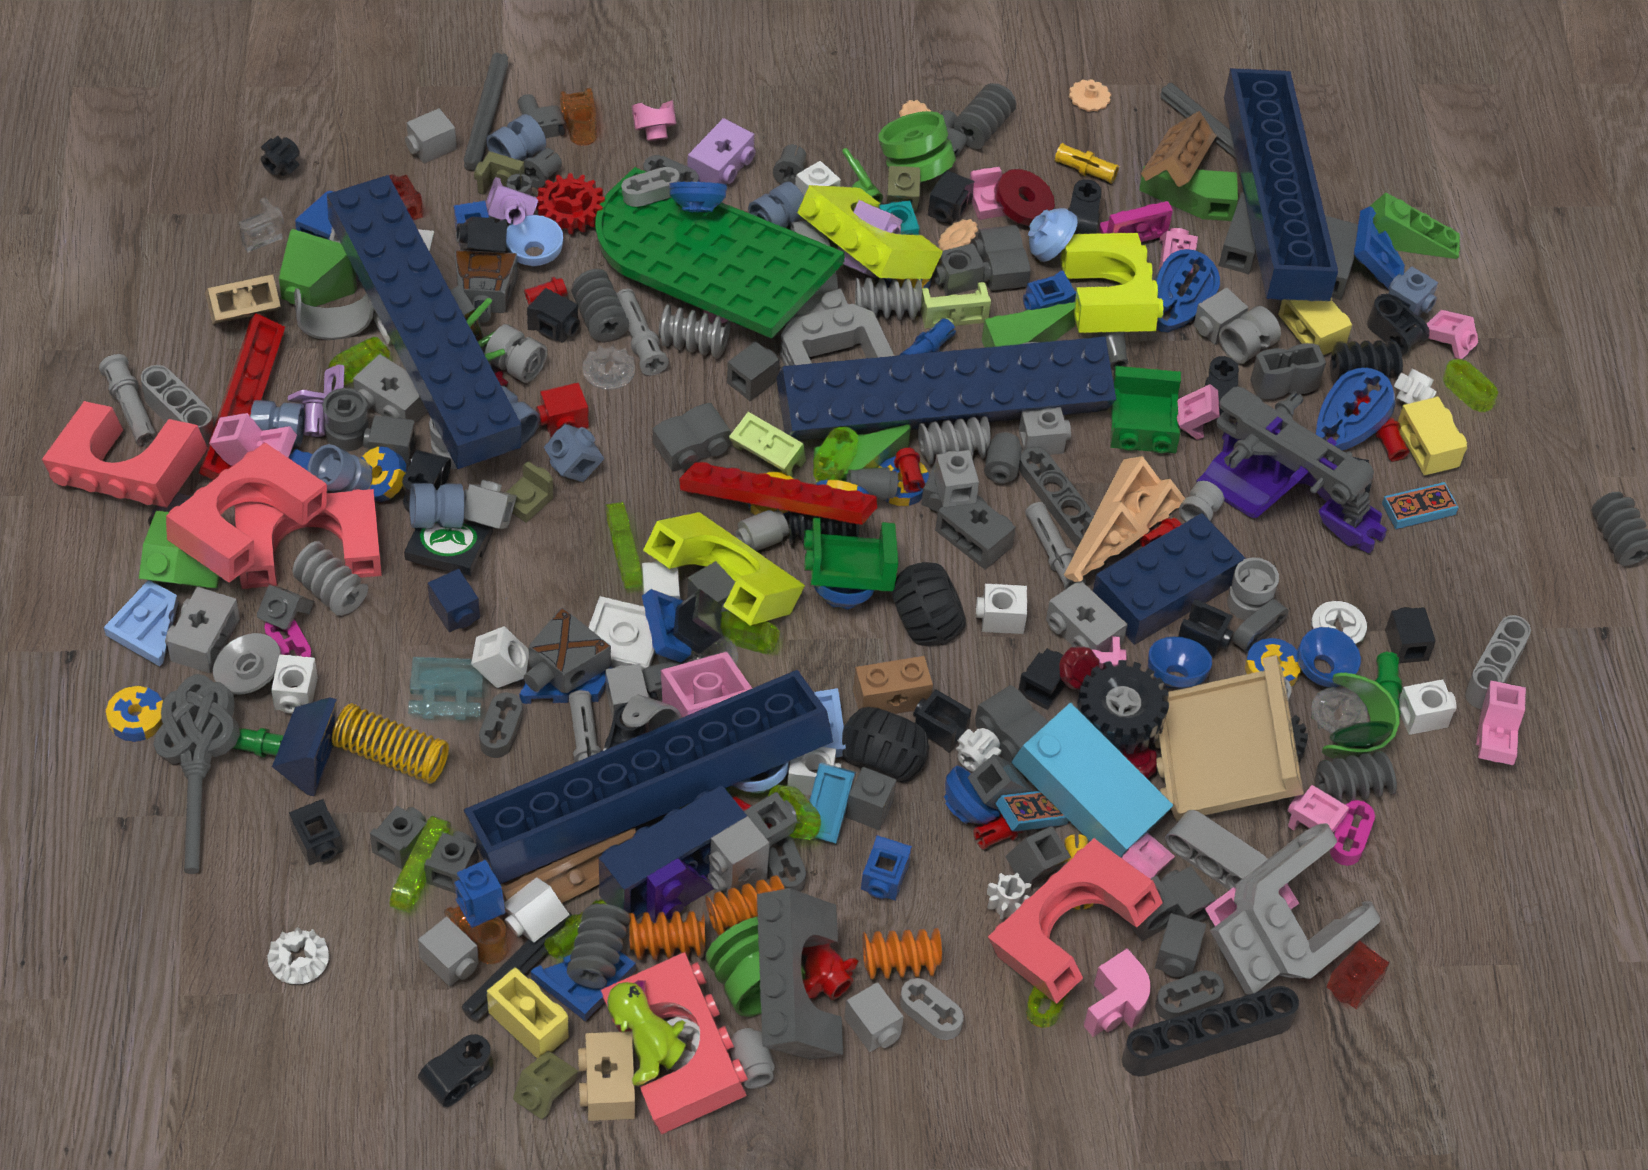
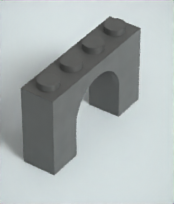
M1242 192L1223 245L1219 266L1249 274L1256 256V248L1245 196ZM1325 215L1338 268V275L1331 298L1342 300L1355 258L1354 248L1358 224Z
M791 888L757 894L762 1046L809 1060L843 1055L842 1017L821 1011L814 1006L807 995L801 974L803 947L838 942L836 905Z

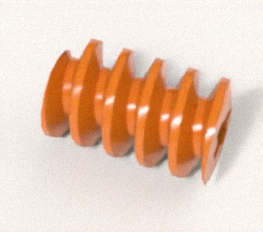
M777 875L770 877L769 885L763 879L758 880L755 889L749 883L744 884L741 894L735 887L728 889L727 898L721 891L714 893L713 902L706 896L709 918L718 936L724 933L727 927L731 928L747 919L758 917L757 894L784 889L780 878Z
M679 911L673 913L671 922L667 921L664 912H659L655 923L652 922L649 912L643 914L641 923H637L634 913H629L630 951L634 950L637 960H643L646 949H649L653 960L658 959L661 949H664L667 958L670 959L673 958L676 948H679L681 953L685 952L687 958L690 949L694 948L697 957L703 958L705 952L704 912L701 921H698L694 911H689L685 922L682 921Z
M938 928L933 929L930 939L925 929L918 930L916 940H914L910 930L903 931L901 941L894 930L889 931L886 942L880 931L874 932L871 942H869L867 934L863 932L864 967L870 980L875 978L877 968H881L885 979H889L892 968H896L900 978H904L907 967H911L914 976L919 977L922 966H926L929 975L934 976L937 965H941L942 944Z

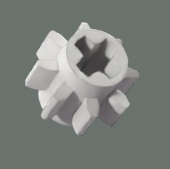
M1414 369L1411 370L1408 376L1400 373L1394 384V387L1400 390L1396 398L1407 404L1433 398L1437 392L1430 388L1434 380Z
M985 728L977 729L974 733L967 729L957 740L960 744L956 748L959 751L957 755L958 760L966 769L972 772L993 754L998 756L1002 752L999 749V739L994 733Z
M1000 873L998 885L994 883H989L987 895L990 896L988 909H995L1002 920L1005 917L1011 916L1030 897L1028 895L1030 894L1031 883L1024 884L1023 880L1019 878L1018 873L1006 876Z

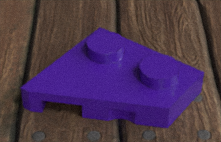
M677 858L647 876V912H649L653 923L656 922L659 912H664L666 919H672L674 912L679 911L680 913L685 906L714 888L706 876H700L694 868L687 866L685 862Z

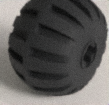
M922 562L912 564L898 574L895 587L891 592L899 616L912 641L923 646L944 645L957 637L965 627L966 618L955 587L944 567L938 563Z
M863 707L855 712L843 727L842 745H845V749H843L842 757L851 765L859 768L865 767L894 778L897 782L907 783L919 774L927 761L929 744L925 730L918 724L900 715L875 707Z

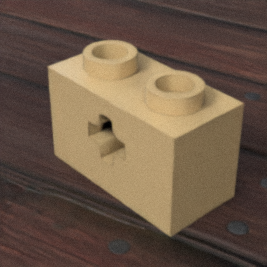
M273 274L211 287L205 291L212 324L253 316L255 313L273 312L281 307Z
M632 1032L586 1033V1048H578L579 1072L587 1071V1083H579L580 1107L588 1106V1121L635 1119V1093L632 1083L634 1076ZM610 1074V1078H603V1075Z

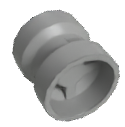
M1198 481L1191 489L1190 496L1185 498L1179 506V513L1186 522L1201 513L1211 521L1213 512H1216L1223 504L1224 495L1215 484L1208 481Z

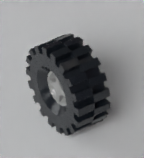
M1118 660L1117 666H1113L1112 662L1108 661L1104 662L1102 670L1096 666L1091 670L1090 676H1085L1080 688L1076 708L1118 750L1125 748L1126 754H1134L1135 746H1138L1140 751L1148 748L1149 742L1154 744L1158 740L1159 733L1161 734L1169 709V702H1167L1169 693L1167 689L1162 690L1164 682L1160 677L1155 680L1153 679L1154 671L1150 668L1143 672L1140 670L1141 664L1137 662L1133 663V667L1126 666V660Z

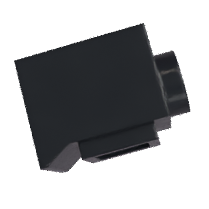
M945 171L930 193L927 216L950 225L955 220H959L967 206L972 203L974 181L951 171Z
M472 216L466 222L458 223L456 242L460 243V250L505 252L507 219L495 223V218Z
M547 288L527 307L528 330H535L555 341L563 343L568 337L574 336L579 328L578 304Z
M699 589L676 607L673 636L700 654L723 637L721 630L722 605Z
M1195 599L1192 603L1188 620L1183 619L1178 637L1198 642L1209 651L1211 656L1215 657L1220 648L1227 650L1232 640L1234 631L1230 630L1233 615Z
M1046 648L1043 654L1039 652L1028 666L1026 672L1021 674L1018 688L1026 699L1046 710L1051 707L1066 686L1060 678L1059 664L1063 654Z
M935 689L928 699L922 698L913 712V717L916 718L915 723L925 730L929 739L940 744L950 753L957 745V740L969 729L972 710Z
M324 799L289 812L292 833L309 866L317 862L329 861L337 854L343 852L341 834L327 809ZM320 821L323 829L326 830L311 836L306 826Z

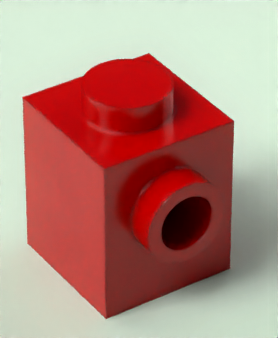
M579 382L540 391L541 405L536 406V412L540 415L539 424L541 426L546 425L550 437H553L554 433L564 424L577 428H589L588 405Z

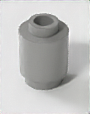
M767 510L739 521L738 530L735 531L736 538L755 551L779 543L783 540V537L789 534L787 521L779 510L774 512Z
M745 1028L734 1033L731 1039L734 1047L729 1049L732 1061L739 1058L748 1078V1080L744 1081L745 1087L754 1089L770 1083L774 1078L773 1070L775 1065L769 1048L762 1046V1032L754 1031L752 1028Z

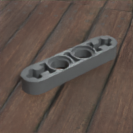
M1040 447L1025 449L1021 454L1019 463L1021 475L1078 548L1084 537L1083 530L1087 531L1095 515L1047 451ZM1054 482L1061 487V490L1050 492L1043 485ZM1073 506L1080 513L1069 516L1062 511V508Z

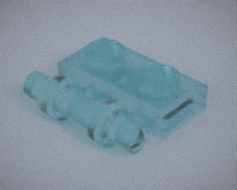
M413 657L410 693L423 695V701L409 700L408 714L422 715V718L434 719V715L455 716V719L466 720L467 716L481 717V703L467 702L468 696L482 697L484 676L471 665L472 659ZM436 695L456 696L455 702L435 701Z

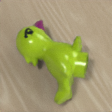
M638 980L634 983H619L611 989L607 999L608 1011L614 1019L615 1025H620L622 1032L628 1027L633 1032V1044L640 1061V1068L632 1078V1083L635 1086L646 1085L650 1080L656 1078L659 1073V1064L670 1069L677 1062L686 1043L677 1038L686 1022L680 1020L671 1026L652 1012L645 995L646 980Z

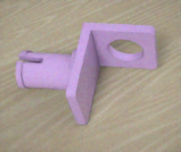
M495 177L486 200V207L489 216L501 220L507 219L508 223L513 222V225H518L524 221L525 216L534 214L538 200L531 195L502 186L501 180Z
M338 364L325 370L324 393L300 390L288 396L289 402L300 403L305 406L303 435L309 436L310 433L311 437L325 435L322 404L324 398L332 392L334 376H336L334 390L344 387V365Z

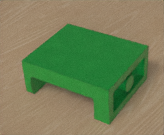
M1116 366L1113 377L1116 401L1111 405L1110 448L1176 454L1180 439L1177 415L1181 372Z
M813 518L812 529L805 530L804 550H806L804 571H810L811 585L893 591L898 569L895 523L882 522L879 539L821 534L820 518Z

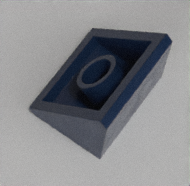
M329 697L294 708L272 765L276 771L310 796H315L334 746L332 744V731L337 720V699Z

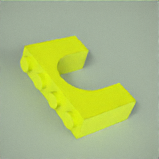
M809 185L797 214L879 278L931 279L943 253L941 249L922 235L890 233L874 227L859 218L854 213L859 200L877 208L880 205L877 200L861 188Z
M1138 233L1073 234L1069 243L1061 251L1060 256L1061 267L1067 278H1105L1122 284L1110 287L1076 288L1074 317L1078 332L1156 331L1157 319L1163 317L1162 298H1157V281L1152 280V264L1147 263L1146 245H1141Z
M700 512L657 521L643 551L669 569L688 564L706 567L716 561L735 581L723 607L749 625L791 614L805 587L799 580Z

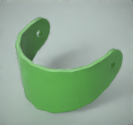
M1350 673L1334 674L1332 678L1334 683L1350 689L1361 698L1367 707L1370 721L1389 722L1393 724V729L1388 737L1374 742L1371 748L1358 749L1327 745L1322 748V753L1333 759L1342 758L1345 760L1348 756L1354 755L1359 757L1364 753H1371L1383 748L1395 737L1400 724L1398 707L1393 697L1379 683L1363 676Z

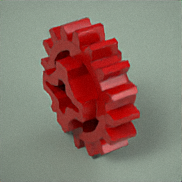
M568 173L567 179H563L558 174L556 175V182L553 183L550 180H546L545 188L538 189L536 210H538L539 216L555 221L561 230L567 228L569 234H573L574 228H578L583 233L585 232V225L588 224L591 227H595L596 214L598 210L603 209L600 203L605 202V197H603L602 187L596 188V181L594 179L585 182V175L574 179L572 173Z

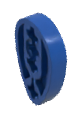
M1190 249L1179 250L1169 255L1160 267L1154 279L1158 285L1157 298H1162L1163 314L1171 306L1173 309L1170 312L1171 315L1168 321L1163 318L1157 319L1156 329L1161 332H1170L1185 326L1195 319L1198 304L1217 293L1220 285L1219 272L1213 261L1205 254ZM1197 264L1200 267L1199 271L1192 279V283H1190L1182 297L1177 294L1178 289L1184 283L1193 265Z
M1358 368L1343 374L1331 388L1322 404L1317 419L1316 435L1326 440V433L1334 434L1337 432L1338 439L1336 440L1337 444L1335 447L1342 451L1365 441L1377 432L1394 412L1396 400L1390 380L1383 373L1371 368ZM1379 383L1380 390L1376 391L1373 389L1368 394L1370 402L1368 404L1365 402L1359 404V415L1351 414L1348 417L1346 410L1348 408L1354 410L1358 405L1356 397L1358 395L1361 397L1367 395L1369 392L1368 384L1374 386Z

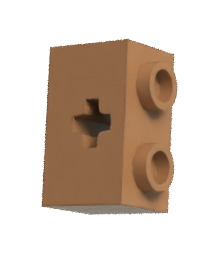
M924 656L855 667L853 693L858 710L863 707H875L895 714L915 710L922 698L928 699L932 694L933 683Z

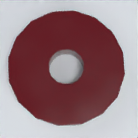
M1023 169L1008 170L1002 174L994 187L995 200L997 204L1000 202L1004 207L1002 211L1005 215L1023 225L1030 226L1036 216L1040 215L1044 210L1050 211L1055 207L1054 195L1050 187L1042 178L1030 171ZM1019 194L1027 197L1029 202L1022 199Z

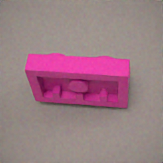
M1166 201L1149 204L1145 207L1129 211H1120L1110 215L1109 221L1101 222L1099 230L1101 234L1138 233L1141 242L1160 238L1166 231H1169L1173 209L1169 202Z

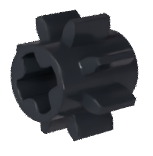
M276 136L274 139L270 138L261 146V149L265 152L261 156V163L269 173L273 175L280 173L281 176H285L287 173L291 174L300 166L295 160L300 155V151L291 139L287 137L281 139L279 136Z

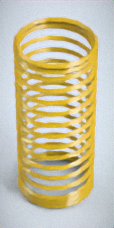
M353 703L346 705L342 709L332 731V744L335 747H342L345 751L350 750L352 754L357 753L358 756H364L367 760L372 759L374 763L386 764L388 768L393 767L395 771L400 770L403 774L408 773L410 777L415 776L417 780L422 779L423 782L428 784L435 782L439 777L448 757L449 744L447 741L440 740V738L434 740L432 735L427 737L425 732L419 734L418 729L412 731L410 726L405 728L403 723L398 725L396 720L390 722L388 717L383 719L381 714L376 716L374 711L369 713L367 709L362 710L360 706ZM352 709L343 727L341 740L338 742L339 732L343 724V721L349 713V711ZM365 712V719L361 724L356 740L352 744L353 735L358 728L362 714ZM373 715V720L367 730L364 742L359 747V742L367 726L368 719ZM380 718V724L375 731L372 743L366 750L367 742L375 727V722ZM387 721V727L382 735L379 747L374 752V746L379 738L382 726ZM394 724V731L390 736L387 748L381 755V750L387 739L389 730L391 726ZM402 727L394 752L388 758L389 750L394 742L397 731ZM409 729V735L403 746L401 755L396 760V754L399 747L401 746L404 734ZM416 733V739L412 745L409 756L403 764L404 755L408 749L411 738ZM423 736V743L418 751L416 760L410 767L411 759L418 745V741ZM431 738L430 747L427 750L422 765L418 769L419 759L423 754L426 743ZM441 746H443L442 753L439 762L436 766V769L434 770L433 774L429 777V773L433 768L440 753ZM407 765V771H404L403 768Z

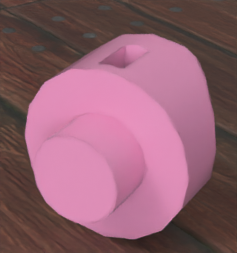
M673 100L663 103L659 109L648 107L643 103L632 105L635 130H646L647 141L668 138L666 127L676 125Z

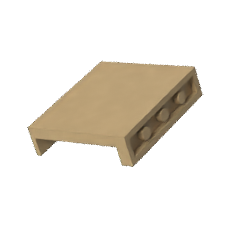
M1277 655L1263 658L1264 671L1168 692L1167 702H1169V709L1162 733H1159L1158 740L1155 742L1156 748H1161L1162 757L1156 758L1160 778H1165L1166 787L1161 788V793L1174 805L1171 811L1176 821H1179L1188 810H1196L1203 815L1304 794L1285 679Z

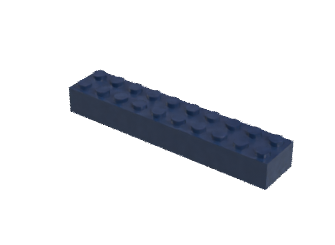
M1230 68L1224 102L1266 299L1331 301L1338 268L1291 71Z
M386 175L328 193V220L457 469L521 448L522 424L390 176Z
M1106 336L782 366L776 378L784 433L798 441L871 434L886 428L906 424L910 425V430L918 429L919 423H923L928 428L930 422H937L939 427H941L944 420H949L954 426L957 419H963L967 424L970 417H975L979 423L983 416H986L989 422L1017 420L1021 418L1022 411L1061 407L1063 415L1106 411L1116 401Z
M797 669L463 810L474 843L477 844L483 860L487 861L498 882L502 884L666 814L673 809L692 803L704 791H712L721 785L727 788L832 743L833 737L827 710Z

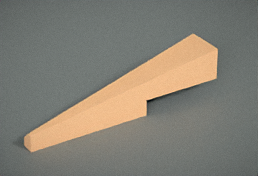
M1143 456L1123 459L1064 576L1074 582L1082 581L1084 575L1104 565V561L1109 557L1119 554L1148 533L1149 528L1170 517L1169 514L1179 508L1185 499L1171 479L1160 480Z

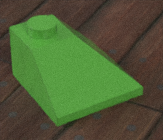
M295 229L291 230L279 275L281 299L295 304L294 291L296 288H299L301 302L316 307L356 292V272L341 243Z
M156 511L143 543L139 579L218 589L219 575L167 540L166 515L169 512Z

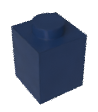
M459 569L428 582L429 603L449 633L458 628L468 627L474 621L480 619L479 598Z

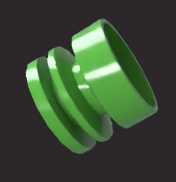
M754 917L740 922L722 933L706 952V962L715 972L716 979L724 985V993L734 1010L740 1016L747 1017L761 1014L758 917ZM801 966L802 979L804 980L806 972Z

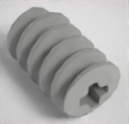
M856 278L855 305L873 311L876 317L879 310H882L885 319H889L892 310H895L898 320H901L904 312L908 311L910 319L914 320L917 312L921 309V279H918L915 288L912 287L910 279L904 280L902 288H900L897 279H892L889 288H887L883 278H879L876 287H874L871 278H866L863 287H861L859 279Z
M667 304L659 324V338H661L662 345L669 347L674 341L676 349L681 350L686 345L687 350L693 353L699 347L700 354L706 356L711 350L714 358H720L728 343L730 320L725 327H722L721 317L716 316L714 322L709 324L708 314L704 313L700 321H696V312L694 310L690 312L687 318H684L683 308L681 307L678 308L675 315H671V306Z
M983 416L980 423L975 417H970L967 425L963 419H957L954 426L949 420H944L941 428L937 422H930L928 429L923 423H919L918 440L923 456H926L929 465L933 464L935 454H943L949 451L970 450L973 458L974 450H978L980 457L984 459L991 442L990 426L987 417Z
M320 541L308 544L294 562L293 576L299 582H302L303 586L308 590H311L314 596L321 599L324 605L330 607V610L336 615L343 616L356 610L367 595L368 584H360L361 578L357 574H352V570L348 566H342V561L338 557L333 558V553L329 549H324V545Z

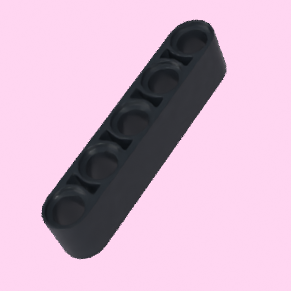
M1276 986L1136 1029L1127 1037L1122 1055V1065L1131 1075L1138 1077L1147 1076L1284 1033L1292 1026L1299 1006L1298 996L1288 987ZM1273 1007L1281 1008L1285 1013L1277 1012ZM1238 1018H1246L1249 1021H1251V1023H1244L1240 1021ZM1204 1028L1213 1029L1217 1034H1210ZM1169 1039H1177L1181 1041L1183 1044H1173L1169 1041ZM1137 1049L1143 1050V1051H1145L1148 1055H1146V1056L1139 1055V1054L1135 1053L1134 1050H1137Z

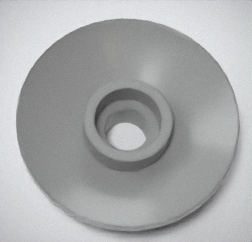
M261 633L246 634L232 640L219 652L213 665L215 681L221 682L233 694H247L260 689L275 676L279 654L282 655L280 647L273 638Z

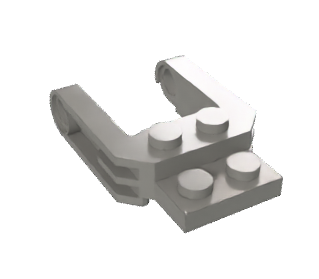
M841 289L813 295L785 324L786 327L781 334L780 356L785 366L811 364L809 357L853 347L857 343H860L866 358L894 356L874 312L855 304L848 305Z
M1327 823L1318 824L1307 829L1238 882L1234 897V903L1237 905L1236 911L1210 930L1246 994L1256 993L1277 975L1288 978L1311 979L1372 930L1381 920L1372 902L1364 901L1362 902L1363 906L1350 911L1341 919H1334L1311 939L1307 940L1286 900L1279 895L1280 888L1335 846L1337 839Z

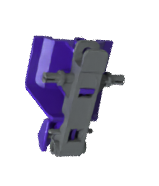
M1233 387L1220 400V408L1224 412L1217 419V427L1224 431L1222 435V440L1224 441L1223 450L1212 460L1196 483L1198 481H1208L1215 484L1222 491L1225 502L1252 518L1259 517L1296 483L1307 484L1311 486L1310 491L1312 493L1317 492L1326 501L1319 509L1322 522L1347 546H1356L1370 554L1375 545V540L1370 537L1382 541L1387 531L1380 524L1382 513L1368 505L1370 500L1367 498L1370 496V493L1365 492V487L1373 479L1374 470L1372 466L1364 460L1358 461L1352 457V452L1348 451L1345 453L1335 447L1337 442L1332 437L1326 441L1293 421L1294 410L1303 403V397L1300 393L1297 395L1296 391L1292 392L1285 401H1279L1275 405V409L1263 403L1259 397L1242 387ZM1235 417L1237 423H1231L1229 419Z

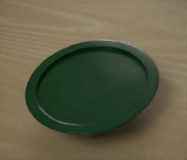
M1385 721L1357 723L1336 730L1329 738L1338 746H1355L1358 749H1368L1373 747L1374 742L1388 737L1393 729V724Z

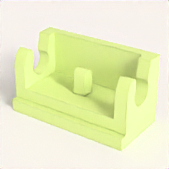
M985 282L977 283L979 290H976L975 293L930 297L928 288H922L920 311L925 329L934 327L942 318L948 319L954 326L984 323V319L989 318L991 304Z
M750 412L744 416L729 436L735 448L739 450L744 448L791 477L793 476V466L796 464L802 467L806 461L802 442Z

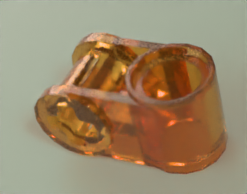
M586 88L584 92L566 94L565 91H560L561 112L566 122L570 140L577 145L592 144L597 138L596 109L592 89Z
M459 906L454 909L448 907L444 910L445 917L447 916L477 945L478 959L481 962L496 964L506 957L508 953L506 925L499 916L471 928ZM489 938H495V939H496V940H494V941H488V942H487V941H484V940L489 939Z

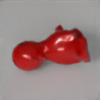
M830 943L803 947L802 955L807 957L803 984L808 997L816 998L821 992H824L831 1000L842 996L853 983L851 976L853 975L852 970L858 965L859 961L857 958H848L844 961L831 948Z

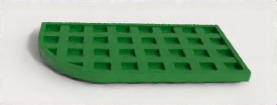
M636 167L605 195V202L600 203L603 209L598 210L596 214L595 226L600 251L616 271L628 278L770 338H773L845 262L843 251L722 202L713 209V212H686L671 197L643 206H629L623 200L621 185L625 179L646 172Z

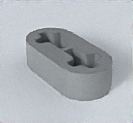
M662 167L625 179L621 185L623 200L629 206L638 207L670 198L669 183L680 182V174L672 167Z
M914 978L904 983L901 989L900 1005L907 1015L939 1039L950 1040L959 1035L964 1015L962 1009L955 1002L924 979ZM922 993L924 995L923 1001L917 999L915 1002L910 1000L911 994L917 996ZM948 1016L953 1018L952 1024L948 1022L944 1025L939 1024L940 1017L946 1019Z

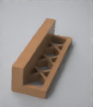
M1200 111L1169 128L1141 172L1146 181L1166 169L1178 187L1190 181L1216 137Z
M628 829L500 884L504 902L536 877L552 888L561 903L599 885V857L609 847L621 845L631 839L636 833L635 829Z

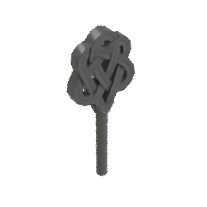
M194 674L185 679L176 691L170 692L163 700L161 708L163 725L155 733L153 744L157 754L164 760L172 764L181 763L180 766L184 776L188 779L184 872L188 874L199 872L202 780L211 768V757L226 754L236 745L240 736L239 724L232 717L235 706L234 694L221 682H213L207 676L201 674Z

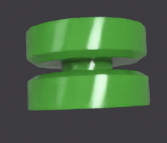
M924 111L902 116L887 124L878 134L882 152L887 156L888 170L890 166L920 168V182L943 174L956 161L951 140L947 139L948 130L944 117L938 112Z

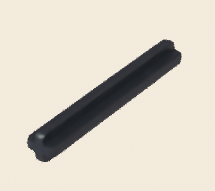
M567 911L569 916L536 942H532L529 939L462 1004L461 1009L467 1018L475 1022L480 1020L488 1012V989L515 967L525 975L575 926L576 921L569 911Z

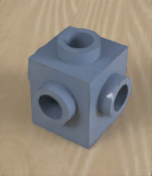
M1411 266L1403 275L1398 274L1389 286V294L1398 297L1412 312L1420 316L1423 312L1427 314L1435 305L1437 297L1434 294L1438 282Z
M564 424L544 446L551 459V466L561 476L584 482L604 460V457L594 443L595 438L593 434L583 427L577 428Z

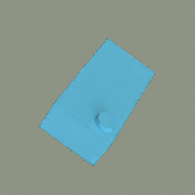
M1071 703L1029 739L1011 762L1089 841L1093 838L1121 858L1135 842L1154 828L1174 806Z

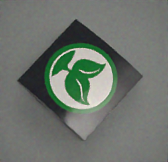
M463 520L461 529L440 527L438 522H435L432 528H415L404 551L405 560L451 572L459 569L462 574L471 576L478 558L483 557L493 533V527Z

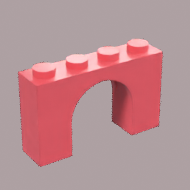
M84 401L42 458L51 480L61 486L68 485L84 489L88 492L112 495L118 499L126 498L146 505L153 504L167 508L208 449L198 425L168 419L150 446L141 454L122 462H104L105 455L123 432V428L112 407Z
M264 442L254 451L246 453L243 459L231 468L223 470L215 480L207 486L199 488L191 498L180 506H175L166 515L167 540L230 583L254 564V540L227 522L221 516L222 513L239 503L262 502L277 508L303 526L326 508L327 484Z
M356 489L348 492L327 493L326 508L303 526L277 508L266 503L243 502L235 505L236 528L254 540V564L239 575L242 589L268 587L269 584L277 586L276 548L286 535L305 527H319L334 533L343 544L345 566L352 570V574H357L360 578L382 576L374 489Z
M1093 838L1084 848L1078 850L1074 857L1057 873H1054L1040 889L1027 898L1011 916L1000 923L988 936V939L999 959L1057 1004L1083 979L1074 958L1050 940L1051 930L1060 916L1076 906L1095 903L1109 907L1137 928L1163 904V901L1154 882Z
M685 952L601 989L607 1004L609 992L617 984L646 980L645 995L649 1007L655 1015L662 1019L668 1017L684 1018L694 1022L700 1029V1042L697 1051L685 1066L640 1087L653 1121L661 1134L747 1096L742 1082L748 1080L739 1058L732 1061L728 1052L729 1049L734 1047L726 1027L723 1026L718 1029L714 1017L720 1015L712 994L704 996L701 985L707 983L698 962L691 965ZM616 1025V1027H617V1029L619 1030V1032H622V1031H621V1026H620V1025ZM628 1027L624 1032H632V1029Z

